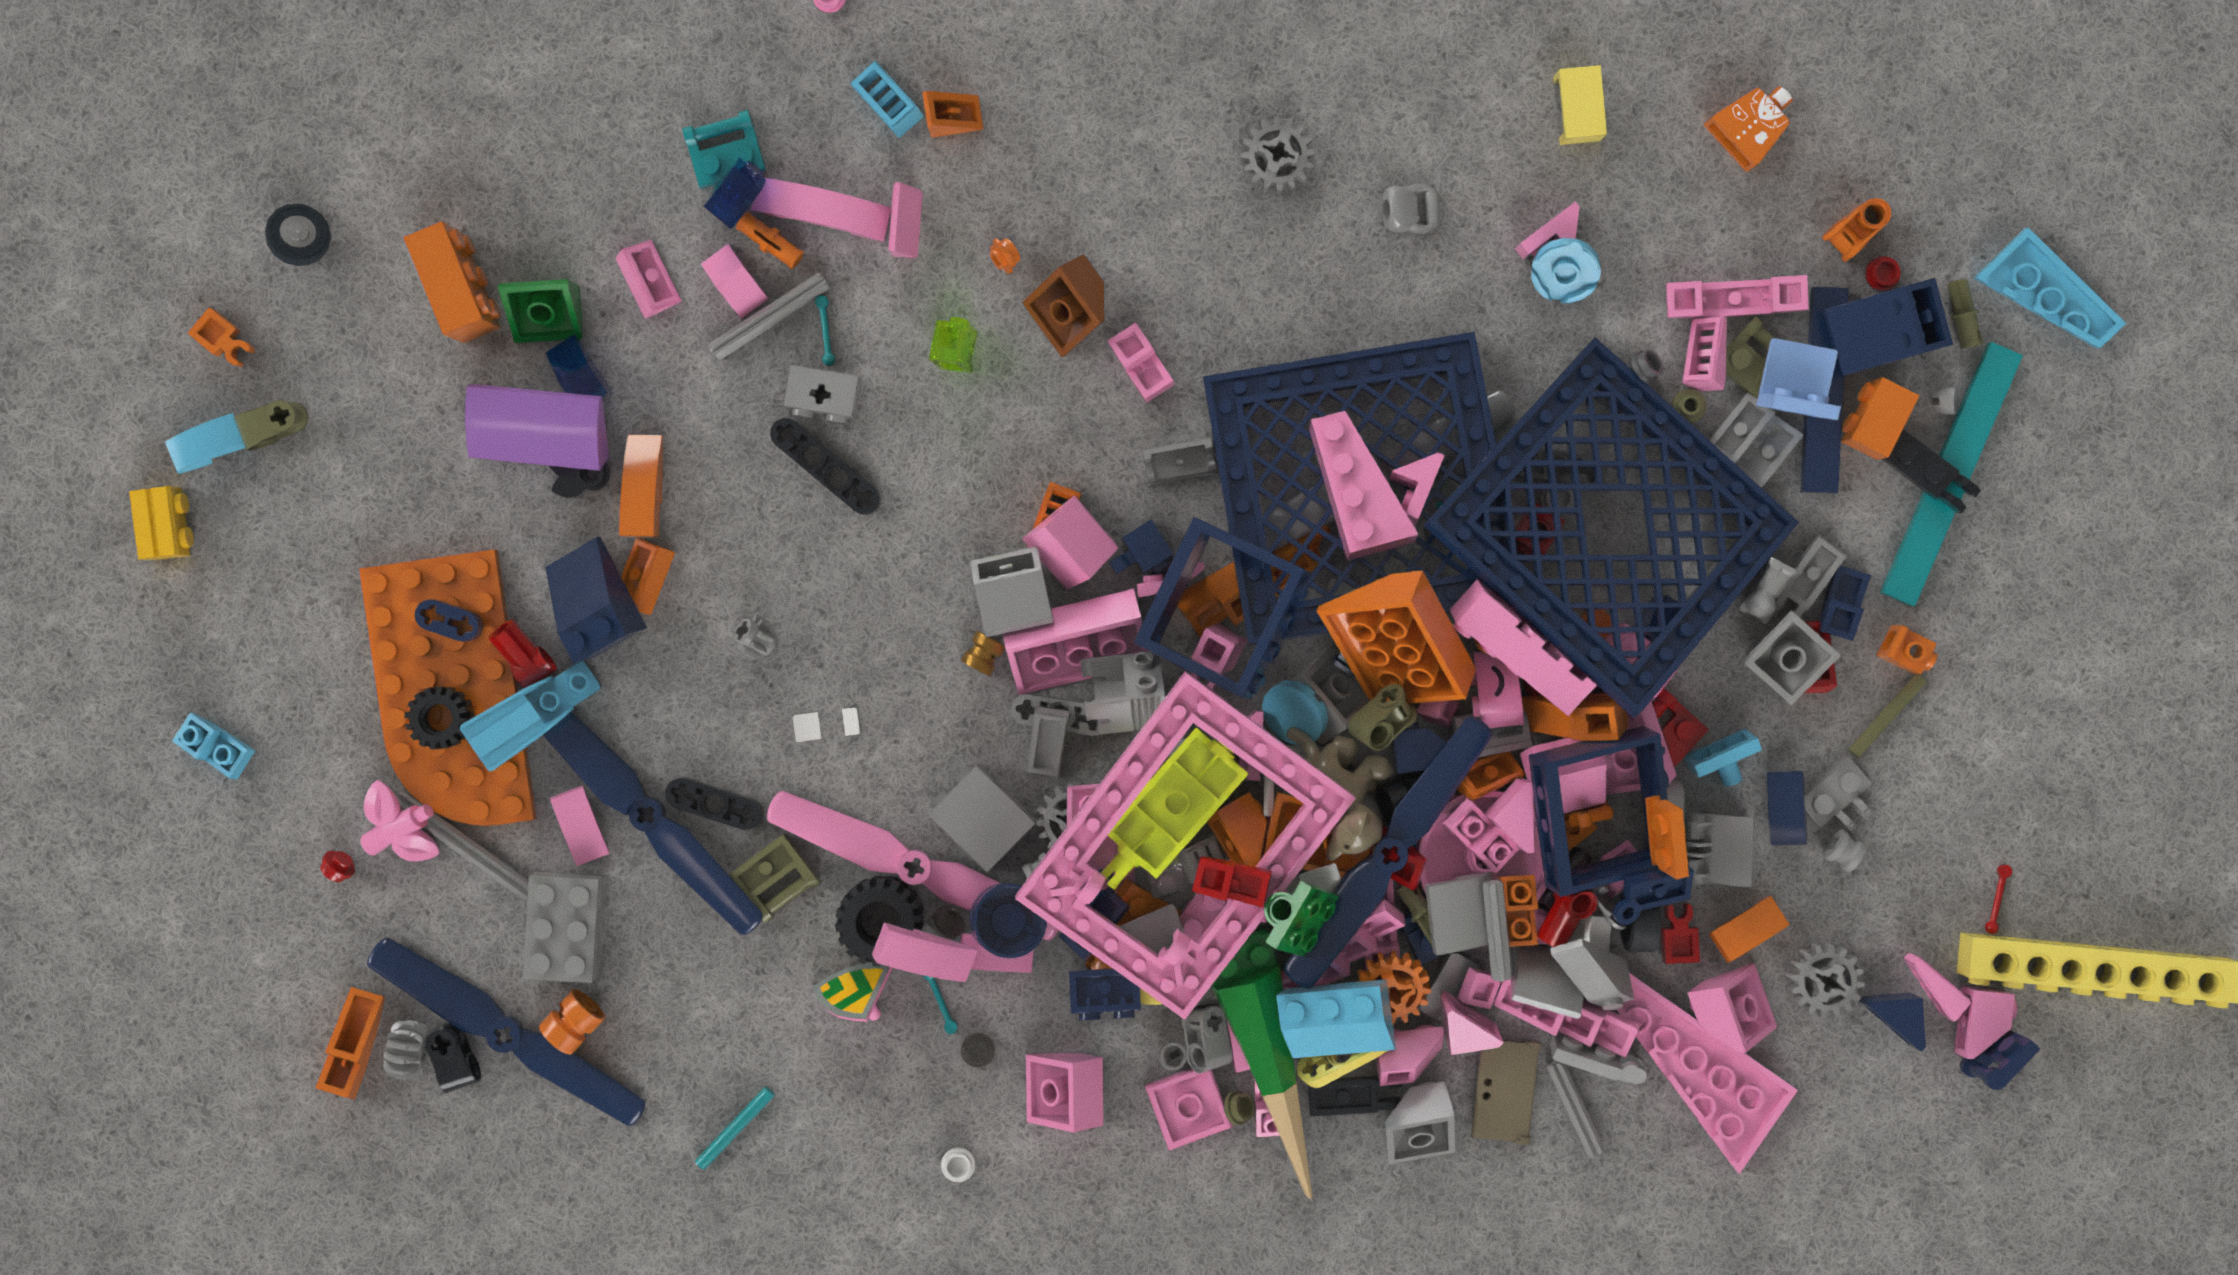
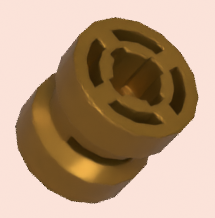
M976 631L972 638L974 646L970 650L965 651L960 661L987 676H991L995 669L994 658L1003 654L1005 645L991 637H986L980 631Z

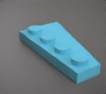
M2024 228L1974 277L1980 283L2094 348H2101L2126 324L2029 228Z

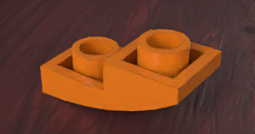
M1535 874L1499 877L1504 886L1509 947L1538 945L1534 911L1538 909Z
M1770 895L1741 914L1730 918L1708 934L1726 962L1729 963L1771 938L1790 924Z

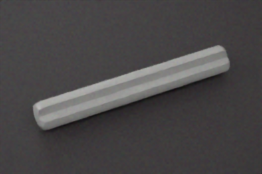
M821 273L815 274L709 343L710 351L718 360L723 359L814 300L817 296L828 291L830 288L828 282Z

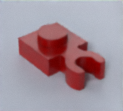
M1683 903L1684 912L1679 917H1675L1673 905L1667 904L1664 907L1665 917L1670 921L1671 928H1661L1662 962L1665 964L1700 962L1698 928L1695 926L1688 927V922L1693 917V907L1689 903Z

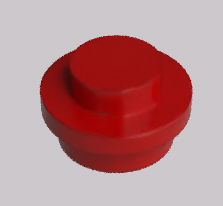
M1887 256L1873 259L1865 270L1867 283L1878 291H1886L1895 287L1901 277L1900 266L1893 258Z
M328 851L322 857L320 870L329 880L340 883L352 877L355 873V866L352 858L345 852Z

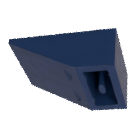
M1935 278L1823 310L1832 347L1838 352L1836 362L1840 376L1953 345Z

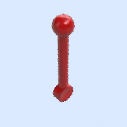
M2002 864L1997 868L1999 881L1990 921L1985 924V930L1989 934H1995L1999 930L1997 919L2006 879L2013 872L2009 865Z

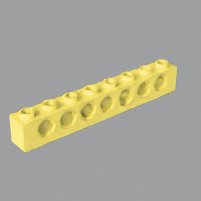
M1960 932L1957 973L1968 977V983L1990 986V980L2002 981V986L2015 989H2024L2025 983L2036 984L2037 990L2058 992V987L2070 988L2071 993L2079 995H2092L2093 990L2104 991V996L2126 999L2127 993L2138 994V999L2152 1002H2160L2162 996L2172 997V1002L2184 1005H2194L2195 1000H2204L2207 1006L2216 1008H2228L2229 1003L2238 1004V960L2232 958ZM1999 954H2002V965L1995 969L1993 965L1994 959ZM2035 957L2037 961L2036 968L2029 972L2028 963ZM2069 961L2070 970L2063 976L2062 967L2065 962ZM2103 964L2104 973L2097 979V968ZM2137 967L2138 976L2131 982V972ZM2171 971V981L2166 985L2165 976ZM2205 974V984L2200 988L2199 979Z

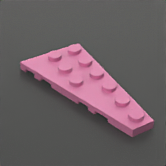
M1629 973L1634 1000L1623 1002V1007L1615 1009L1616 1012L1641 1024L1636 1035L1637 1040L1734 1170L1740 1174L1798 1090L1747 1054L1737 1052L1700 1026L1694 1017Z

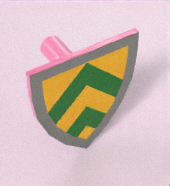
M872 963L848 967L829 975L814 985L813 990L819 1003L829 1013L838 1018L867 1022L868 1019L875 1021L881 1016V1011L876 1002L892 967L882 964L880 967L872 966Z

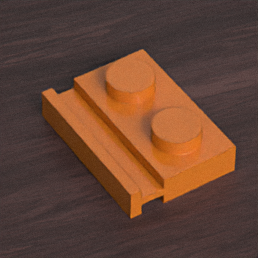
M1659 795L1645 798L1651 864L1657 865L1660 870L1675 879L1688 877L1689 870L1683 809L1666 799L1661 800Z

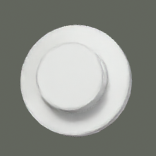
M962 1147L948 1150L941 1161V1169L944 1176L953 1182H963L969 1179L975 1170V1159L972 1153Z

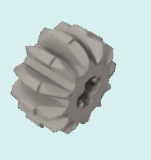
M412 1020L398 1021L393 1024L388 1034L383 1056V1067L387 1076L407 1080L416 1079L423 1073V1067L426 1066L428 1056L425 1044L426 1039L430 1035L427 1024Z

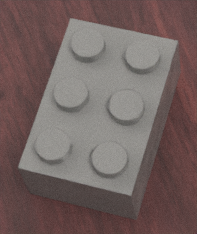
M537 871L529 875L522 979L593 983L600 977L606 875Z

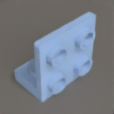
M1772 338L1769 344L1756 406L1817 418L1838 420L1841 406L1828 404V394L1837 359V350Z

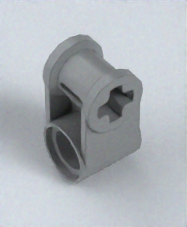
M1196 1005L1185 1020L1181 1017L1188 1063L1196 1073H1204L1231 1062L1233 1054L1229 1042L1227 1019L1222 1008L1218 1006L1204 1008L1202 1005Z

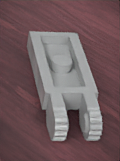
M1815 536L1793 568L1797 570L1796 574L1790 577L1781 595L1775 599L1776 609L1770 619L1779 612L1786 600L1795 605L1790 611H1793L1800 618L1804 611H1808L1847 555L1821 536Z
M1559 1033L1556 1036L1552 1035L1550 1039L1551 1053L1554 1061L1616 1081L1633 1083V1085L1637 1084V1086L1638 1084L1642 1085L1647 1080L1648 1075L1646 1068L1644 1069V1059L1638 1053L1634 1054V1052L1629 1051L1627 1057L1624 1058L1600 1045L1592 1044L1589 1047L1567 1035Z

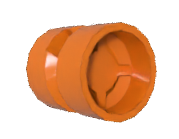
M572 989L559 1003L560 1011H551L539 1024V1029L546 1040L556 1049L568 1055H571L586 1040L585 1033L591 1034L606 1019L600 1006L587 994L578 989Z

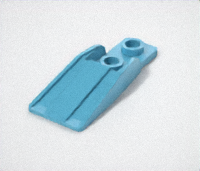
M582 661L555 678L551 676L506 698L460 726V731L486 769L494 771L535 742L568 715L575 705L599 691L601 686L586 663Z

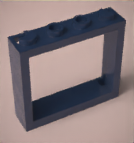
M1193 517L1134 643L1242 698L1252 699L1253 695H1257L1260 686L1265 684L1266 677L1263 674L1268 664L1274 663L1280 653L1281 644H1279V641L1284 631L1288 632L1295 622L1297 613L1294 610L1299 600L1305 599L1309 593L1307 589L1311 583L1309 579L1312 573L1218 527ZM1210 536L1290 574L1239 682L1160 643Z
M1645 726L1625 730L1619 740L1581 741L1528 755L1545 886L1560 897L1624 880L1627 876L1659 869L1657 865L1651 864L1645 798L1659 795L1661 800L1666 799L1668 801L1667 787L1669 786V778L1664 770L1663 762L1665 747L1661 744V735ZM1636 747L1648 849L1571 869L1558 767Z

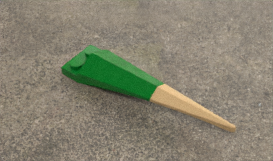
M1263 929L1252 933L1211 987L1262 1094L1303 1192L1308 1198L1312 1199L1294 1062L1281 1032L1276 995L1283 990L1280 966L1277 964L1273 947L1266 943L1270 934Z

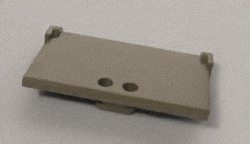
M1503 1040L1504 1043L1499 1048L1481 1050L1471 1137L1513 1141L1515 1144L1530 1145L1531 1137L1529 1134L1537 1064L1542 1042L1537 1040H1523V1042Z

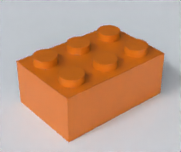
M441 221L403 237L443 335L461 343H466L501 328L498 322V318L501 317L500 309L493 298L489 299L485 286L489 285L483 269L480 266L476 267L472 255L476 251L467 234L463 235L457 228L454 229Z

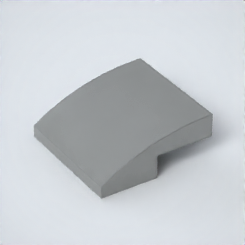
M1747 392L1709 441L1763 489L1803 439L1804 434L1777 417L1775 410L1756 406L1757 398Z
M1490 872L1457 876L1455 880L1425 884L1432 948L1435 955L1464 951L1488 944L1482 884L1485 881L1491 880Z
M1541 945L1515 947V971L1511 978L1512 1000L1579 1019L1582 1012L1584 995L1551 955L1550 948Z

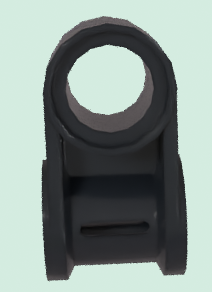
M448 1022L441 1025L428 1036L425 1044L426 1051L429 1054L438 1084L443 1092L449 1093L481 1080V1069L477 1058L472 1052L465 1032L460 1031ZM441 1038L443 1040L449 1039L451 1044L442 1043Z

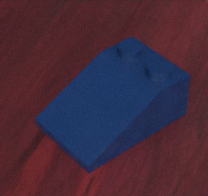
M600 536L545 567L557 632L573 664L594 658L647 628Z

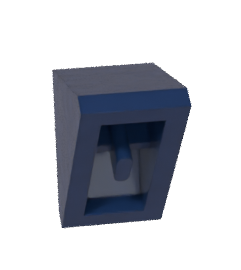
M1912 993L1862 996L1859 1002L1909 1046L1921 1052L1924 1050L1926 1040L1923 998Z

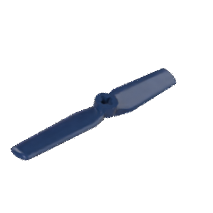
M570 712L543 734L546 740L600 801L624 815H629L633 827L645 832L658 857L740 935L751 933L760 924L763 914L687 828L666 817L665 806L657 798L647 796L636 772L578 717ZM642 807L645 809L653 807L655 810L652 813V817L655 819L653 822L651 820L644 822L641 820L643 816Z
M1475 717L1465 719L1395 808L1385 836L1373 844L1371 854L1345 873L1333 892L1339 896L1335 903L1334 914L1320 928L1317 934L1318 940L1316 945L1304 957L1292 954L1284 966L1286 975L1294 983L1303 988H1312L1384 898L1392 872L1401 870L1408 860L1407 849L1429 832L1492 738L1493 733L1483 721ZM1393 846H1397L1395 849V853L1398 855L1395 861L1388 859L1384 862L1385 856L1381 852L1384 847L1391 849Z
M390 938L382 939L372 949L367 960V966L460 1031L486 1038L488 1045L499 1053L512 1051L532 1072L627 1126L634 1125L642 1116L645 1109V1101L576 1053L573 1052L571 1055L559 1051L541 1033L524 1029L522 1023L517 1018L504 1016L506 1014L488 993ZM507 1026L511 1029L509 1035L513 1040L507 1039L505 1042H502L500 1040L501 1033L497 1030H502Z

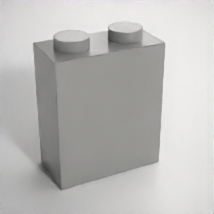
M979 764L973 769L967 765L953 779L958 785L949 794L943 789L931 801L930 805L934 809L928 815L988 872L1036 823V819Z

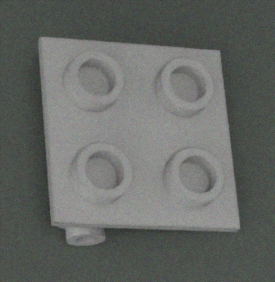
M1693 812L1686 813L1688 865L1694 870L1692 884H1703L1704 882L1752 887L1755 818Z

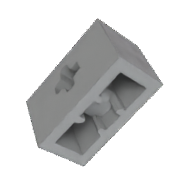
M790 365L784 406L792 409V415L796 417L812 419L813 413L826 415V421L846 424L847 418L856 420L862 379L857 375ZM823 388H825V391L831 394L830 399H824L822 404H820V401L815 398V393H821Z

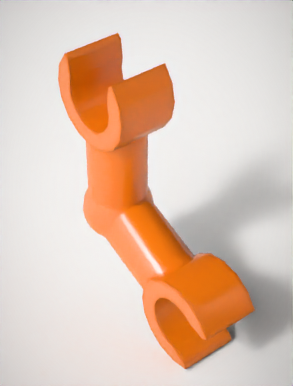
M1606 800L1605 804L1590 807L1587 810L1571 812L1568 814L1570 828L1576 826L1585 828L1592 826L1595 822L1610 820L1614 815V810L1608 804V800Z

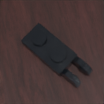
M1905 430L1901 432L1890 456L1882 459L1936 500L1938 498L1957 513L1962 514L1966 506L1959 498L1945 491L1951 482L1973 497H1976L1981 492L1977 485L1959 474L1960 471Z
M1364 1076L1338 1078L1320 1088H1313L1308 1085L1309 1115L1315 1117L1379 1113V1110H1392L1397 1107L1403 1098L1394 1096L1378 1099L1377 1089H1395L1403 1086V1084L1380 1086L1379 1077Z

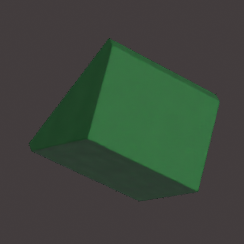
M569 279L500 283L498 285L514 343L583 339L580 286Z

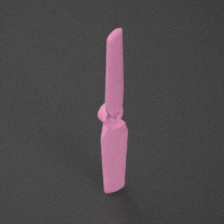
M780 791L774 796L767 811V820L778 827L869 871L897 873L902 881L911 885L922 883L942 901L968 911L971 910L974 900L983 890L1000 883L958 862L931 860L921 850H909L887 830L785 791ZM915 858L921 860L920 866L924 868V872H917L915 876H911L908 874L909 868L905 866L906 861L913 862ZM1047 922L1046 931L1042 939L1047 941L1053 939L1059 930Z

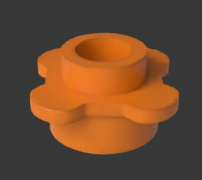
M995 238L993 240L994 245L990 246V258L998 269H1004L1007 274L1013 272L1012 268L1020 262L1019 252L1009 239L1004 238L1000 241Z

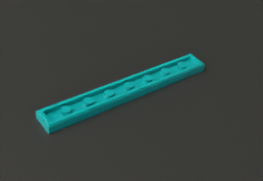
M1993 342L1987 343L1939 454L1940 457L1960 471L1959 474L1969 480L2023 355ZM1953 482L1945 489V491L1960 500L1962 499L1964 491ZM1923 491L1880 594L1910 607H1915L1956 511L1938 498L1935 500Z

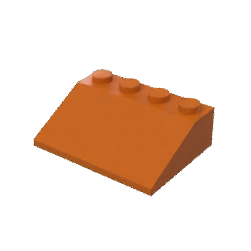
M1423 570L1390 574L1318 606V615L1369 701L1382 688L1390 684H1398L1404 688L1406 692L1405 699L1408 704L1466 699L1476 667Z

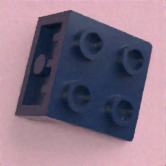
M1116 970L1069 971L1071 1014H1079V1021L1101 1020L1100 1013L1113 1012L1114 1019L1135 1018V1011L1141 1010L1140 987Z

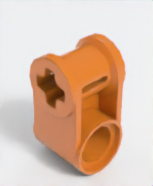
M1869 199L1855 207L1848 215L1835 223L1821 238L1824 241L1829 240L1842 255L1841 260L1845 263L1868 244L1869 240L1887 225L1892 215L1891 208L1883 199ZM1866 208H1870L1876 213L1877 220L1875 224H1871L1866 220L1864 214Z

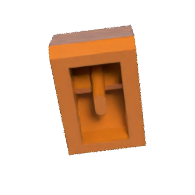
M925 91L922 93L927 127L931 138L984 129L979 95Z

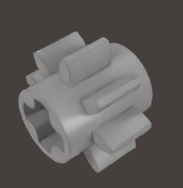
M757 614L754 615L752 621L743 619L737 625L734 632V640L738 643L736 649L753 660L757 659L758 654L768 655L772 652L777 642V635L772 632L775 625Z

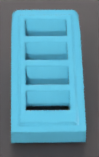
M876 61L850 83L898 138L903 136L924 116L915 103ZM880 76L882 80L867 93L865 88ZM890 87L891 90H889L879 101L876 102L874 100L886 88ZM899 97L900 101L886 113L884 109Z

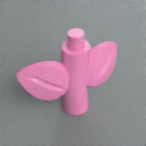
M376 780L369 788L364 800L365 816L371 823L376 825L361 836L360 842L364 851L369 855H376L391 844L393 851L400 858L407 861L417 862L436 857L440 853L439 846L431 836L421 830V828L427 825L428 818L434 815L433 808L428 804L422 807L413 805L401 811L400 803L393 791L382 781Z

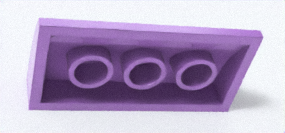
M469 384L467 386L465 431L468 457L600 471L610 458L602 396Z

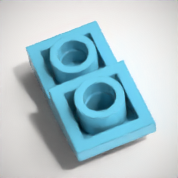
M233 413L202 423L165 442L178 474L213 464L212 458L246 448L235 423Z
M191 712L172 740V742L195 759L205 760L229 779L238 780L255 753L253 748L207 719Z

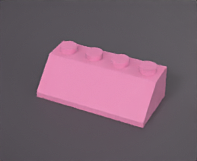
M1134 589L1051 608L1054 623L1003 634L1005 649L1019 695L1093 678L1091 676L1083 678L1081 659L1121 654L1128 655L1130 653L1135 654L1149 651L1134 643L1142 626Z

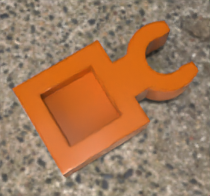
M208 307L187 333L213 355L220 357L224 352L226 360L238 367L244 365L237 358V351L240 348L252 354L255 352V348L250 343L235 339L241 330L211 307Z

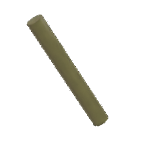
M1915 674L1849 747L1848 751L1856 758H1860L1927 683L1926 679L1919 674Z

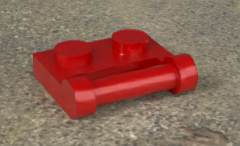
M1663 689L1656 697L1657 700L1653 703L1657 719L1667 708L1673 713L1669 720L1661 727V731L1675 768L1709 729L1682 706L1671 693Z

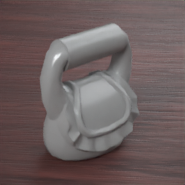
M1423 183L1411 184L1406 187L1392 186L1387 188L1382 199V213L1386 229L1394 233L1409 231L1416 234H1426L1436 229L1438 224H1440L1438 192L1433 187ZM1424 192L1426 225L1419 223V199L1417 194Z

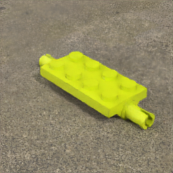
M1197 727L1149 780L1108 834L1119 847L1117 848L1118 854L1100 872L1106 877L1105 880L1114 871L1116 872L1107 885L1116 889L1118 884L1134 866L1137 868L1139 866L1143 867L1156 879L1164 872L1249 775L1234 760L1233 751L1218 740H1211Z

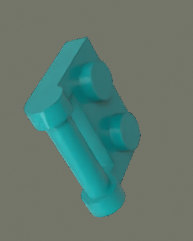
M749 110L738 112L739 116L694 128L693 125L682 128L698 186L701 189L767 171ZM742 129L744 131V139L704 150L700 149L699 141Z

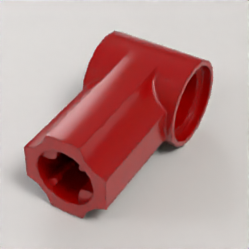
M513 619L504 622L489 635V641L511 665V672L522 687L531 686L557 671V667L549 654L541 646L536 647Z
M1589 889L1562 897L1553 892L1555 902L1539 929L1537 937L1552 947L1568 943L1580 920L1589 917L1596 910L1597 898Z

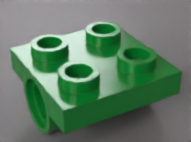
M1300 881L1293 895L1286 892L1272 894L1264 906L1265 918L1274 926L1266 943L1276 950L1304 957L1316 945L1318 940L1317 934L1323 923L1327 922L1334 914L1335 903L1339 896L1328 889L1304 881Z

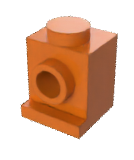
M1891 625L1876 656L1912 674H1922L1924 670L1929 671L1937 660L1938 654L1934 652L1937 643L1909 630V628L1903 625ZM1915 645L1917 650L1912 657L1910 655V648Z

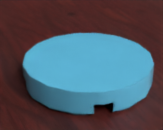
M1560 238L1548 242L1538 250L1532 261L1531 279L1535 289L1544 298L1551 301L1552 298L1560 300V303H1573L1589 296L1597 287L1601 275V262L1598 253L1588 243L1575 238Z
M1284 680L1274 685L1264 696L1262 703L1264 719L1270 729L1280 739L1293 745L1298 744L1287 738V730L1292 727L1298 728L1308 734L1315 742L1326 730L1328 723L1327 709L1323 701L1319 703L1318 699L1314 696L1316 694L1314 690L1299 681Z

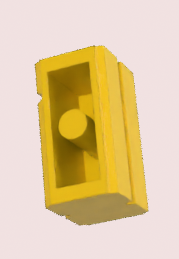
M163 486L129 491L138 560L151 561L190 556V547L194 544V536L191 528L187 527L185 513L189 512V500L187 495L182 493V488Z

